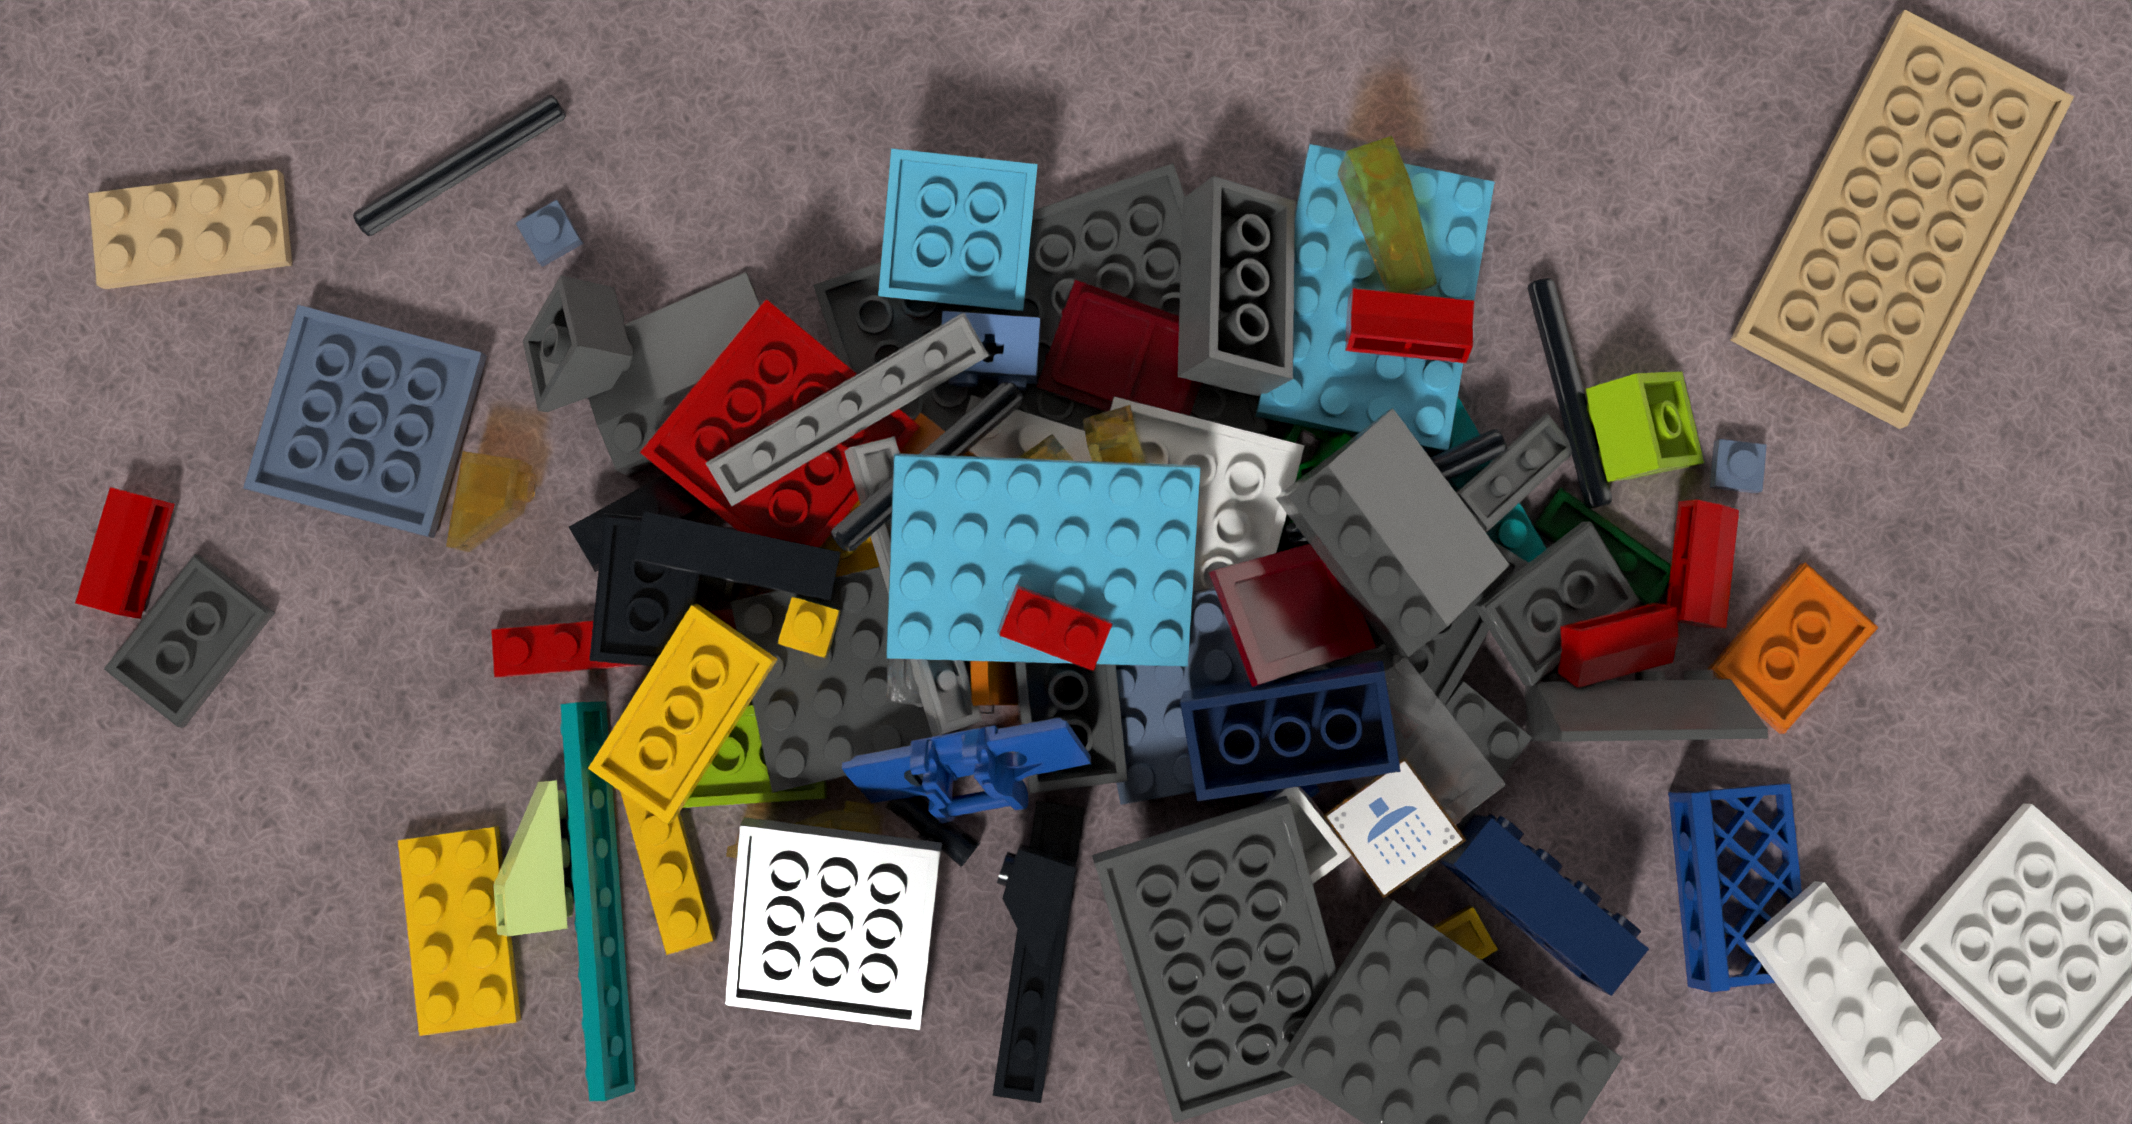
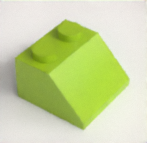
M1682 371L1635 373L1585 389L1588 399L1586 408L1589 420L1595 428L1599 445L1598 453L1607 482L1629 480L1704 464Z

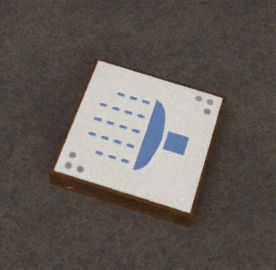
M1406 756L1399 760L1401 772L1378 775L1323 815L1383 898L1466 841L1465 836Z

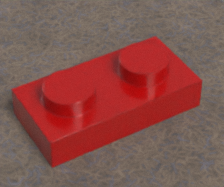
M1016 585L997 632L999 636L1094 671L1113 624L1108 619Z

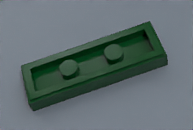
M1557 489L1533 524L1536 532L1554 544L1581 522H1591L1638 597V603L1642 606L1658 603L1669 587L1671 564L1591 508H1587L1584 503L1564 489Z

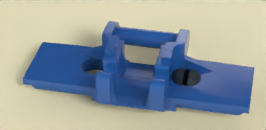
M1054 718L997 729L994 725L911 741L910 746L855 756L851 761L842 762V770L871 803L920 795L927 796L929 798V812L941 823L952 822L955 816L1009 806L1014 810L1026 809L1028 806V792L1022 779L1031 775L1091 764V755L1068 722L1061 718ZM974 775V778L985 790L952 797L953 781L958 780L959 777Z

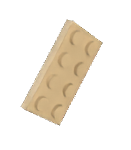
M277 169L88 193L96 284L103 289L292 266L284 175Z

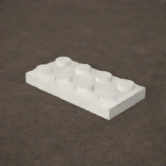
M1814 881L1745 941L1862 1099L1874 1101L1942 1039L1825 882Z

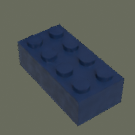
M1383 661L1293 674L1252 687L1250 681L1183 692L1180 705L1197 801L1401 772Z
M1490 813L1487 817L1473 814L1459 832L1462 841L1443 853L1438 861L1585 984L1612 996L1649 950L1647 946L1637 939L1641 930L1621 914L1616 912L1614 915L1605 908L1601 909L1597 905L1602 898L1579 880L1574 882L1566 876L1562 877L1559 871L1563 866L1541 848L1535 850L1531 846H1525L1519 840L1524 833L1501 815L1497 818Z

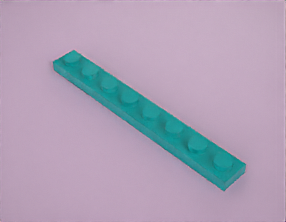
M606 701L560 704V731L563 737L564 782L567 790L568 804L567 828L570 835L571 880L574 887L576 914L574 925L578 942V978L581 983L582 1029L586 1052L585 1076L588 1082L589 1101H608L634 1092L635 1081L613 786L588 769L609 736Z

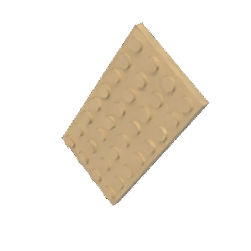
M1907 10L1902 11L1896 17L1730 341L1898 429L1907 427L2074 96Z

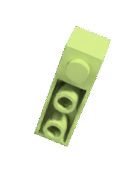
M557 780L537 783L495 880L494 899L498 935L515 936L568 929L567 917L573 915V896L571 889L565 887L563 868L569 866L570 851L567 839H561L560 819H564L566 816V799L563 790H558Z

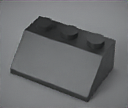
M1013 662L1019 725L1061 718L1068 722L1091 755V764L1026 777L1025 780L1029 793L1126 782L1127 772L1116 665L1096 664L1094 671L1073 663Z

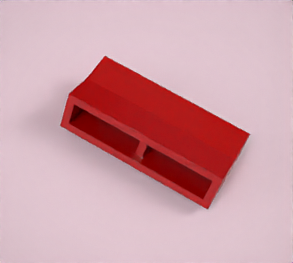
M1353 288L1348 297L1345 351L1467 363L1473 347L1474 301Z
M112 487L109 488L75 604L120 616L141 619L175 506L174 503Z
M1702 500L1678 501L1667 605L1677 607L1678 623L1704 628L1726 629L1739 518L1738 509Z
M1652 603L1560 626L1562 652L1558 673L1579 688L1673 663L1679 637L1677 607Z

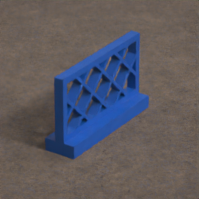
M1791 784L1668 792L1688 987L1708 992L1729 991L1731 987L1775 983L1767 971L1758 972L1763 965L1745 943L1746 939L1742 936L1756 917L1764 924L1771 919L1762 909L1775 891H1778L1787 899V904L1802 892ZM1776 795L1778 815L1767 826L1752 811L1763 796ZM1749 797L1744 804L1737 799ZM1724 799L1738 811L1724 830L1713 821L1711 800ZM1745 820H1748L1762 833L1749 853L1732 838ZM1770 842L1782 851L1783 863L1774 874L1770 873L1757 861ZM1726 846L1743 860L1729 879L1718 870L1717 857ZM1751 868L1768 882L1754 901L1737 887ZM1731 895L1747 908V911L1734 928L1723 920L1722 911L1723 905ZM1738 944L1753 959L1741 974L1729 975L1727 956L1735 945Z

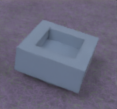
M558 200L516 222L537 262L542 267L584 244Z
M1725 439L1714 441L1710 488L1756 494L1762 492L1767 445Z

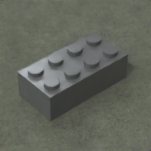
M1212 176L1183 198L1178 377L1260 397L1261 394H1267L1293 379L1295 200L1216 176Z

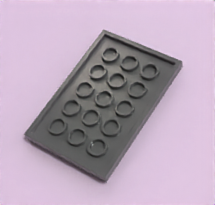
M1287 796L1092 855L1174 1123L1302 1084V1082L1282 1070L1276 1063L1337 971L1292 807Z
M1386 896L1276 1064L1282 1070L1364 1124H1580L1622 1060V1057Z

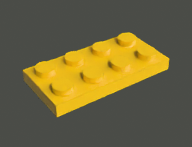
M699 604L691 605L588 769L665 823L673 822L778 659Z
M499 826L398 840L419 1036L520 1021L521 1015L512 936L498 935L496 928L494 883L503 864Z

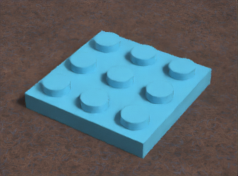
M891 148L878 296L1023 311L1038 164Z

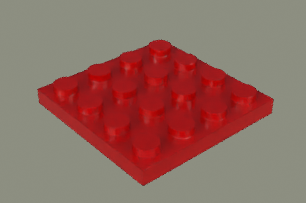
M766 299L640 453L737 531L820 548L830 536L832 529L845 518L859 501L844 451L850 447L895 437L900 451L920 425L901 409H897L731 506L707 467L706 462L857 374Z

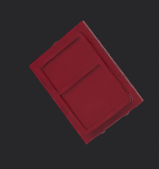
M1075 280L1066 306L1061 311L1062 317L1050 351L1045 356L1046 362L1039 378L1037 389L1110 414L1114 397L1190 416L1196 396L1203 383L1178 377L1179 316Z
M1311 544L1209 572L1252 687L1376 647L1364 615Z

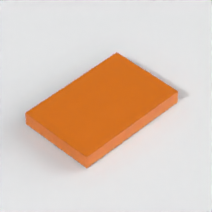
M1801 563L1707 669L1714 670V676L1719 680L1731 679L1754 711L1779 734H1785L1878 629V626L1807 563Z

